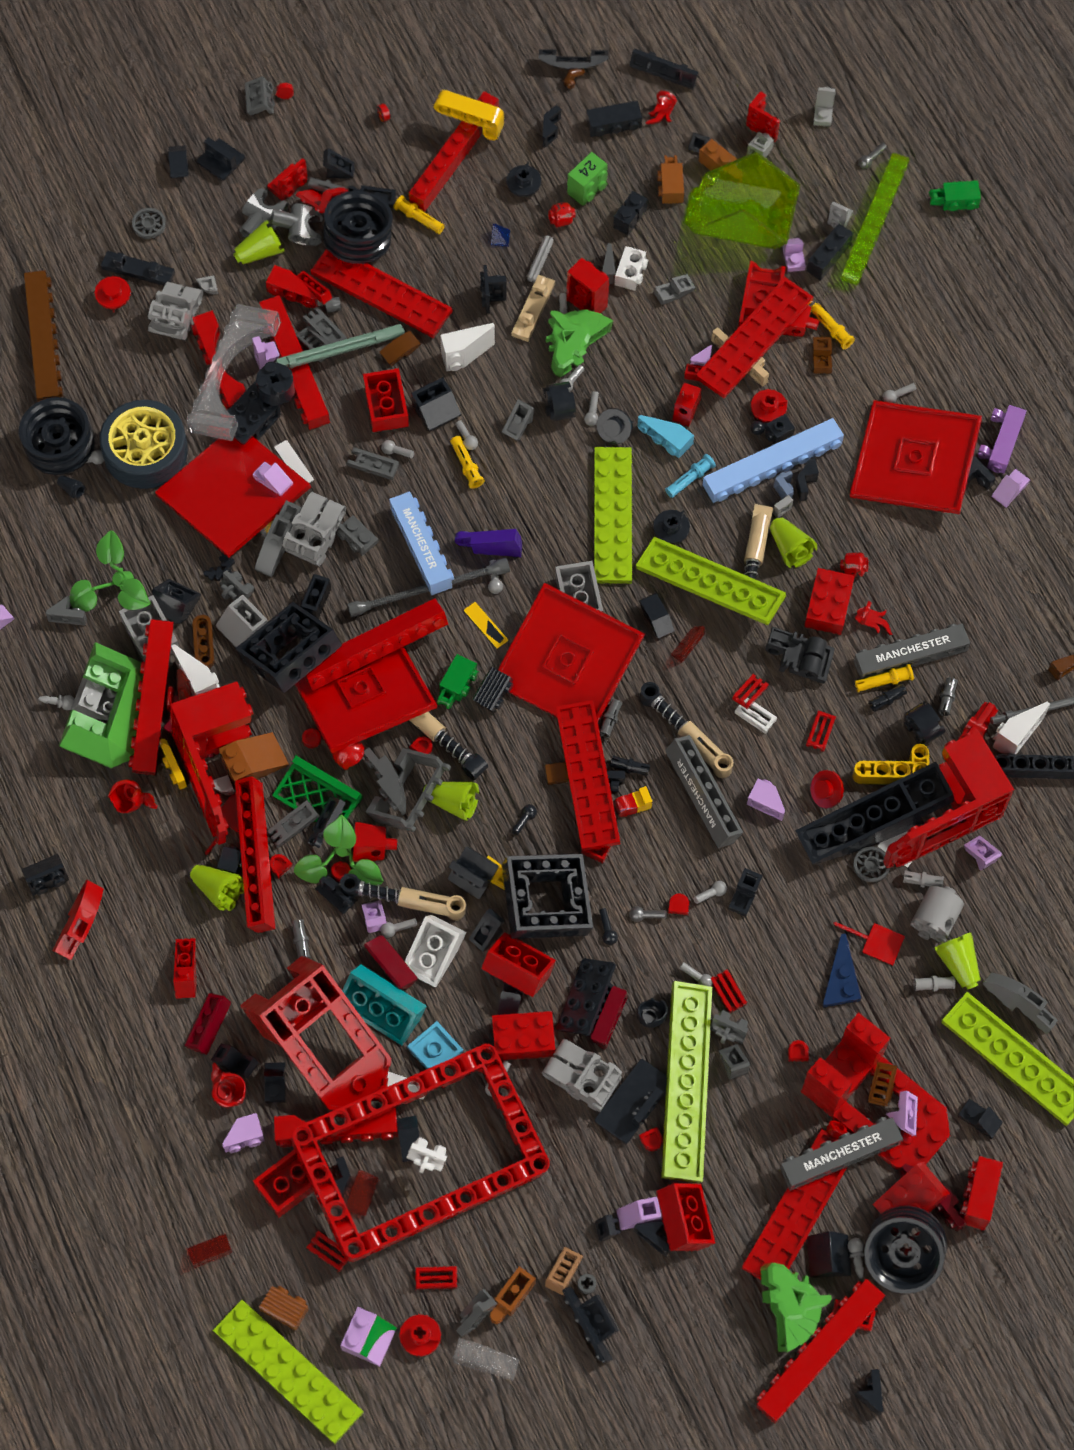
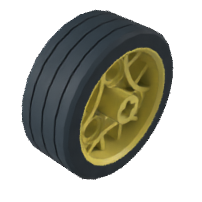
M135 400L125 403L108 415L101 428L100 447L106 467L115 479L129 487L145 489L161 486L176 475L186 462L188 443L184 426L177 413L163 403L153 400ZM127 445V449L115 450L117 447ZM162 456L160 459L154 461V459H156L157 457Z

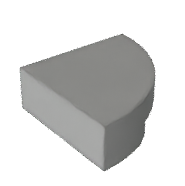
M214 275L196 279L201 290L209 294H218Z
M228 775L213 780L215 784L213 789L225 795L235 794Z

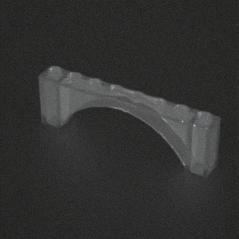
M237 304L235 310L231 312L230 322L225 326L224 336L218 343L217 353L212 357L211 367L206 371V379L201 384L198 398L193 403V410L187 417V425L191 433L229 441L233 440L238 423L235 415H230L220 401L219 388L222 375L231 360L243 349L253 344L252 338L259 336L261 340L270 336H276L281 324L277 311Z

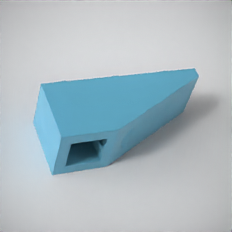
M643 415L638 417L637 426L639 430L651 436L655 443L665 447L669 454L680 458L693 445L694 435L682 425Z

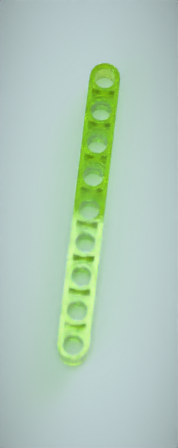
M892 153L842 272V281L858 286L909 164V157Z

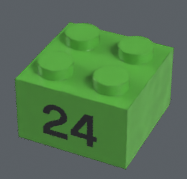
M591 152L568 173L567 194L582 206L587 202H591L595 194L602 191L607 185L608 164Z

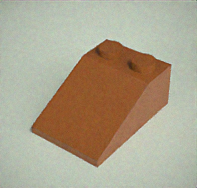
M273 732L237 740L219 748L220 757L234 785L235 780L251 776L258 780L289 766Z

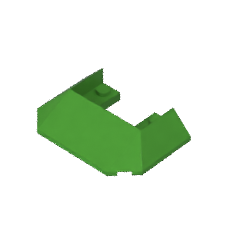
M94 643L83 678L117 692L107 724L72 710L59 747L109 768L129 761L130 756H134L131 742L132 737H136L137 730H134L133 727L134 719L139 716V711H136L137 699L141 700V692H138L139 680L143 681L144 673H140L141 662L101 644Z

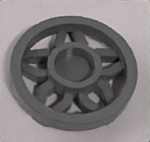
M144 208L134 215L132 226L138 236L150 239L164 232L166 221L161 211L155 208ZM148 212H152V213H156V214L150 216V215L148 214ZM141 216V220L136 222L137 218Z
M865 847L856 854L853 867L859 878L866 882H879L887 876L890 868H887L883 875H881L880 871L886 868L885 865L880 866V863L884 864L883 859H878V853L885 857V852L882 849ZM870 851L868 857L861 855L864 852ZM857 862L862 865L860 870H858ZM864 869L867 871L866 873L861 874V872ZM869 873H871V877H872V878H868V877H866V876H867Z

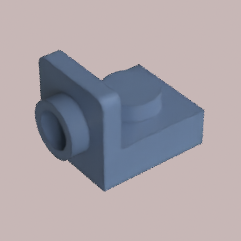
M791 471L782 472L775 478L774 488L782 499L788 495L791 498L793 497L794 490L789 483L793 475Z

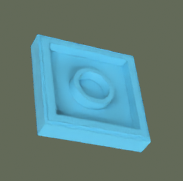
M438 1021L407 1046V1049L425 1069L454 1058L463 1052V1049Z

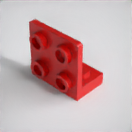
M760 91L749 104L746 126L752 131L769 134L774 142H776L780 120L764 111L767 104L765 102L766 94Z
M302 158L295 165L292 163L267 185L268 190L282 201L287 197H291L294 191L303 186L308 180L306 160Z
M340 187L326 190L321 194L314 189L299 191L296 193V196L301 198V202L310 204L315 207L316 211L324 213L327 204L334 197L348 192V190Z

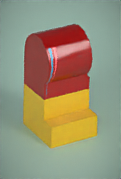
M646 786L639 788V791L620 796L613 801L619 817L652 809V799Z

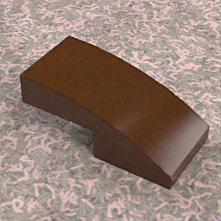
M408 331L385 346L380 353L393 366L403 356H409L422 344L411 331Z
M813 337L814 374H832L831 337Z

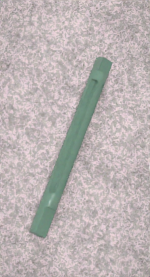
M398 324L278 358L275 363H281L288 368H293L392 340L403 335L405 332L402 325Z

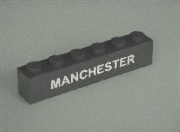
M963 623L959 625L951 624L945 629H933L924 635L916 634L910 639H898L889 645L881 644L871 650H860L855 654L853 662L861 680L887 673L891 668L906 667V664L914 667L966 652L969 649L970 641Z
M690 735L674 738L665 752L716 846L721 848L734 844L743 831Z
M886 1117L881 1118L875 1122V1125L870 1127L868 1125L862 1126L854 1134L845 1133L839 1136V1140L831 1142V1140L826 1141L818 1149H807L799 1157L794 1158V1156H790L784 1159L780 1170L789 1190L801 1187L901 1145L903 1138L893 1117L890 1119H886Z

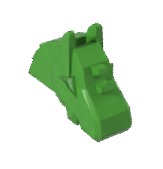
M588 310L572 311L566 314H562L559 311H551L550 315L552 318L548 320V323L553 328L551 335L546 337V342H552L553 344L549 345V351H554L551 368L555 376L562 377L572 370V363L575 366L584 362L582 356L587 353V347L611 331L613 320L600 313Z
M765 1263L760 1268L761 1284L767 1286L769 1290L762 1292L763 1302L770 1304V1308L777 1318L778 1352H788L802 1345L814 1334L817 1323L820 1320L821 1309L831 1301L832 1296L820 1295L809 1284L808 1276H803L802 1281H799L797 1279L799 1273H791L785 1265Z

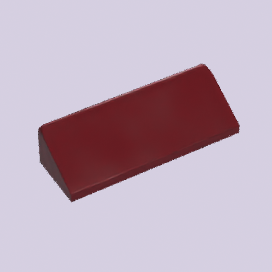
M378 936L364 944L366 950L399 989L410 988L417 981L418 977L384 936Z
M616 986L611 988L591 1035V1040L603 1050L609 1044L628 999L626 990Z
M209 993L184 1046L207 1055L227 1014L231 1001L225 996Z

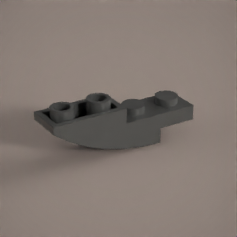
M287 500L285 501L279 515L275 516L264 540L255 565L256 571L272 578L285 552V548L282 546L284 537L287 532H290L293 526L292 521L300 513L302 507Z
M367 748L364 751L367 759L364 761L370 769L375 768L376 770L374 773L379 779L377 783L381 787L378 791L384 799L388 797L390 799L388 803L394 811L398 810L403 816L406 814V799L404 788L397 772L386 755L378 759L373 751Z
M991 973L983 982L987 990L993 993L1003 1005L1011 1011L1018 1007L1025 1016L1030 1018L1046 1034L1057 1023L1058 1020L1044 1008L1048 1002L1024 984L996 973Z

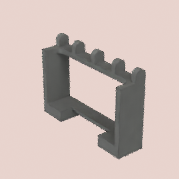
M403 748L394 762V765L401 772L399 778L402 785L416 763L436 768L434 774L406 821L401 817L387 814L391 807L388 803L390 801L388 797L384 801L381 797L375 796L366 813L377 823L414 832L416 827L413 825L416 819L424 816L422 812L423 807L427 801L433 800L434 797L431 793L436 785L443 783L440 778L445 770L449 771L451 769V766L443 763L438 756Z

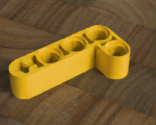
M447 90L440 91L433 106L438 113L483 127V135L489 140H497L504 125V112L500 108Z
M916 744L911 750L909 761H859L853 770V780L858 784H891L930 765L929 750L924 744ZM915 753H920L923 755V757L919 758L915 755ZM878 770H882V771H884L886 774H885V775H880V774L877 773V771H878ZM896 771H903L905 775H899Z

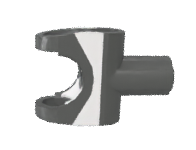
M263 188L258 189L243 207L242 213L249 218L240 228V233L247 238L266 220L269 221L266 224L267 227L271 226L275 230L278 226L270 224L272 210L277 209L287 212L289 203L283 200L274 206L265 205L264 200L267 196V190Z
M293 204L291 206V213L273 209L270 216V224L289 229L288 239L291 242L315 246L321 243L322 237L316 231H313L308 223L322 222L324 214L316 211L311 206Z

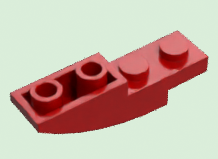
M89 880L85 881L68 913L70 917L52 951L72 960L79 944L84 942L92 926L104 888Z

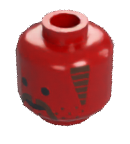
M564 202L552 205L551 209L548 210V217L550 223L554 224L555 227H563L572 224L576 213L574 207L571 208L569 203Z
M847 553L844 559L840 561V568L844 570L845 574L862 577L865 572H868V557H865L863 553Z

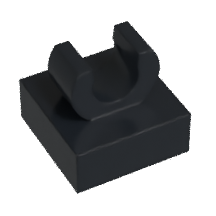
M607 771L609 783H611V792H619V784L625 783V771Z
M605 1215L595 1221L599 1241H606L621 1233V1230L615 1229V1224L619 1220L613 1219V1215Z

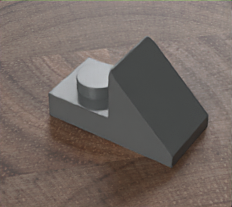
M518 399L502 432L517 441L520 440L527 424L533 422L534 407Z
M69 596L46 610L48 622L86 626L87 617L85 611L81 609H70Z

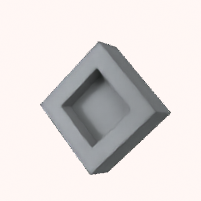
M788 495L774 505L773 514L776 518L781 517L792 509L793 499Z

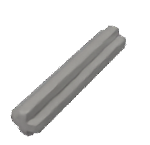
M545 236L527 275L529 282L535 283L553 244L552 237Z

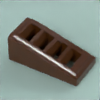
M1074 655L1050 663L1048 670L1056 680L1061 679L1074 670Z
M877 1062L868 1099L869 1103L886 1107L890 1106L898 1066ZM880 1070L891 1071V1075L880 1073ZM879 1077L890 1079L889 1083L878 1081ZM877 1085L887 1087V1091L877 1089ZM875 1095H885V1099L875 1097Z

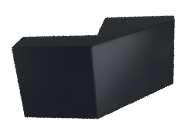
M555 105L544 114V147H547L558 138V127L554 125L561 120V108L558 105Z
M186 145L169 147L171 178L188 177Z
M815 457L810 458L797 476L796 489L800 501H806L808 498L807 483L817 482L819 471Z
M656 593L639 600L644 617L650 620L656 638H661L675 631L670 616Z
M744 868L728 910L746 917L763 875Z
M223 1043L220 1044L211 1058V1061L244 1078H249L259 1062L254 1057L243 1055L233 1046Z
M417 1115L397 1118L403 1162L413 1161L408 1159L407 1155L412 1143H415L420 1138Z
M344 1156L336 1159L342 1178L335 1180L342 1198L352 1180Z

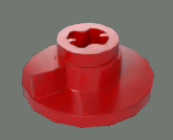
M111 276L101 280L96 285L94 293L96 301L104 308L112 309L114 313L116 308H120L128 302L131 290L126 280Z
M762 390L754 395L751 401V410L758 420L769 423L786 414L788 400L778 391Z
M823 770L814 775L810 791L814 802L819 807L828 809L840 803L843 798L844 787L838 774L831 770Z
M419 1314L411 1316L404 1322L400 1329L399 1337L401 1345L406 1352L413 1356L423 1357L430 1355L437 1349L440 1344L441 1331L433 1318Z

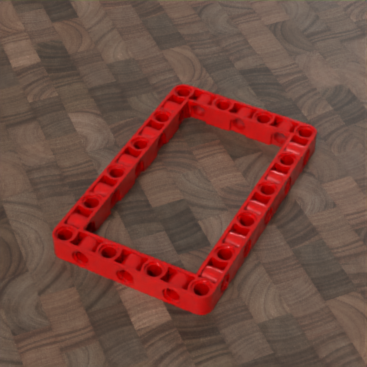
M490 1044L478 1046L304 1123L294 1129L291 1137L292 1146L342 1255L350 1262L365 1258L543 1176L550 1165L549 1158L496 1049ZM481 1053H488L491 1059L484 1060L481 1057ZM450 1068L454 1071L455 1075L448 1076L444 1070ZM475 1071L483 1073L489 1085L488 1090L497 1108L501 1110L515 1146L518 1145L524 1159L359 1234L317 1142L329 1136L332 1138L350 1130L356 1124L367 1119L370 1121L403 1103L406 1105L424 1097L428 1092L439 1087L444 1088L460 1081L466 1075ZM411 1084L416 1085L418 1091L411 1092L408 1086ZM498 1089H506L508 1095L501 1096L498 1092ZM378 1101L382 1107L375 1109L372 1107L371 1102ZM341 1117L345 1123L337 1125L334 1122V1118ZM516 1125H523L526 1131L523 1133L518 1132ZM301 1133L305 1134L307 1140L300 1142L296 1136ZM534 1161L541 1162L543 1169H536L533 1164ZM317 1170L322 1171L324 1178L317 1179L313 1173ZM504 1178L507 1185L500 1186L497 1183V1179ZM463 1194L468 1195L470 1202H462L460 1196ZM338 1208L342 1214L338 1217L333 1216L331 1209ZM430 1211L433 1214V1219H425L423 1212ZM386 1229H394L396 1236H387ZM351 1245L357 1246L359 1253L351 1254L348 1251V1247Z

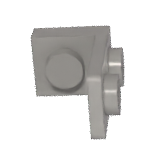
M829 87L818 88L813 125L831 127L835 89Z
M832 202L828 224L834 228L838 224L846 227L853 215V210Z

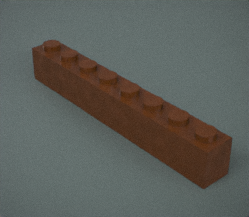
M46 270L24 273L36 397L39 402L48 398L64 397L62 386H59V382L62 381L61 371L57 369V366H60L59 354L56 355V350H59L58 340L54 339V334H57L56 323L52 321V319H55V310L51 308V303H54L53 293L49 292V288H52L51 277H47Z

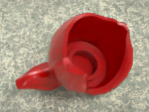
M357 742L332 753L333 759L344 770H348L349 767L356 765L363 758L364 746L361 742Z
M130 779L116 782L108 794V798H110L114 808L120 813L134 812L142 804L152 809H157L158 807L155 804L154 797L148 792L143 793L140 786Z
M213 1063L211 1072L213 1089L211 1094L216 1104L226 1108L242 1104L246 1094L244 1080L235 1073L222 1072L220 1067Z

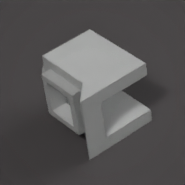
M758 132L751 143L748 144L747 156L750 157L753 151H756L760 154L759 162L762 163L773 148L774 140L767 133L762 134Z

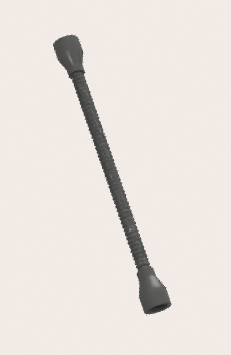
M503 558L486 566L485 569L482 568L478 569V571L455 576L454 580H452V585L467 581V579H474V577H481V575L510 572L508 561L506 558ZM423 585L418 588L416 587V589H409V591H402V593L400 592L374 601H354L347 603L350 616L353 618L362 615L375 606L377 607V605L380 606L384 605V603H391V601H398V599H405V597H412V595L426 593L429 589L427 585Z

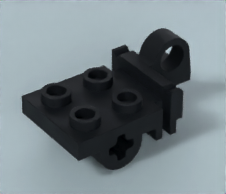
M772 627L765 650L773 655L783 654L779 671L784 672L787 667H790V673L825 684L835 648L828 646L826 640L820 637H810L808 639L803 637V634L796 637L797 632L790 633Z

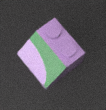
M358 1307L341 1343V1349L380 1367L397 1327L378 1315Z

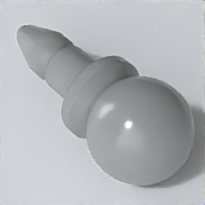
M59 695L58 698L52 696L38 698L41 702L57 704V708L62 707L65 710H71L75 700L70 695L64 697Z
M853 1238L848 1242V1250L851 1253L850 1258H854L855 1271L858 1277L862 1278L864 1268L862 1267L861 1257L865 1256L862 1252L864 1243L859 1238Z

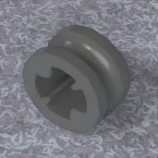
M590 1274L582 1275L578 1280L579 1291L583 1294L593 1293L596 1288L595 1278ZM586 1279L593 1283V1286H589L588 1289H584V1285H581V1282L584 1283Z

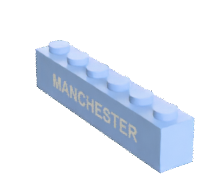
M407 492L389 499L391 511L431 596L452 588V580H454L451 569L447 570L445 566L447 565L446 559L443 554L440 555L439 544L437 540L433 541L432 539L433 532L431 527L425 524L426 518L423 511L420 512L418 509L420 506L417 498H413L411 493Z

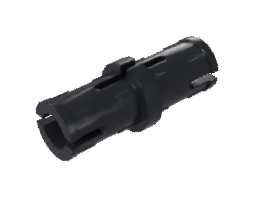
M900 683L888 691H883L878 697L869 700L868 703L872 711L875 712L887 704L891 705L894 700L906 695L905 686Z
M613 755L610 767L625 770L629 774L633 772L648 776L650 764L640 763L632 758L625 759Z

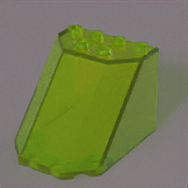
M756 151L707 172L702 177V183L690 193L684 223L695 234L765 248H779L787 245L800 184Z

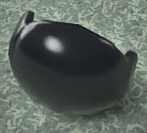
M651 998L642 1002L637 1007V1019L645 1027H659L667 1018L668 1006L663 1000L658 1002Z

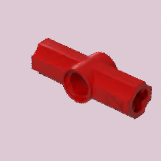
M984 702L976 715L970 718L958 740L962 739L961 737L966 733H974L976 731H979L983 737L989 728L990 717H994L998 713L995 705L990 702Z

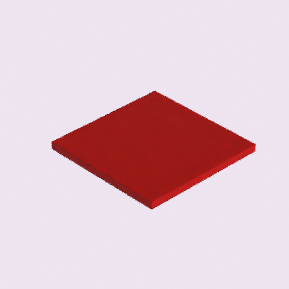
M873 400L850 491V498L960 514L982 416Z
M226 432L155 491V494L223 554L230 558L272 522L276 515H279L286 500L294 503L311 488V485L253 436L246 444H242ZM264 462L271 466L277 463L292 480L293 484L282 496L253 478L252 474Z
M544 583L498 670L513 679L512 683L514 685L509 692L510 694L557 717V706L593 700L597 722H599L645 634Z
M404 647L312 691L305 678H302L295 684L331 754L437 708L434 698Z

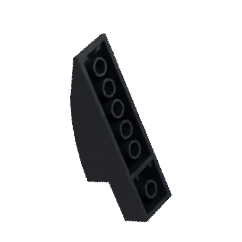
M934 762L795 831L812 865L857 852L865 847L873 846L907 832L914 826H920V818L955 802L954 794L937 762Z

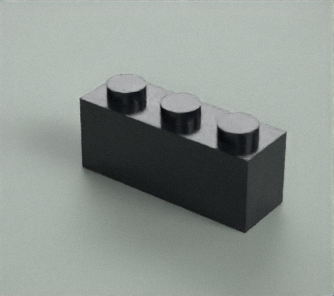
M638 100L587 109L586 122L590 137H600L605 134L642 128V114Z
M838 224L810 257L806 272L821 281L849 248L854 232Z

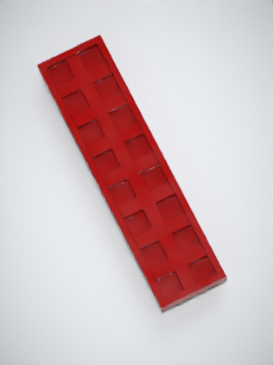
M327 249L311 269V274L432 338L436 336L452 313V307L367 263L354 264L342 261L333 256Z
M784 277L700 369L695 379L725 399L808 307L814 297Z
M589 700L557 706L556 712L582 851L620 845L594 701Z
M821 1129L811 1148L815 1150L820 1148V1145L826 1141L831 1140V1142H835L839 1139L832 1137L828 1132ZM847 1167L791 1191L787 1188L743 1264L742 1269L760 1280V1268L765 1263L782 1264L789 1270Z

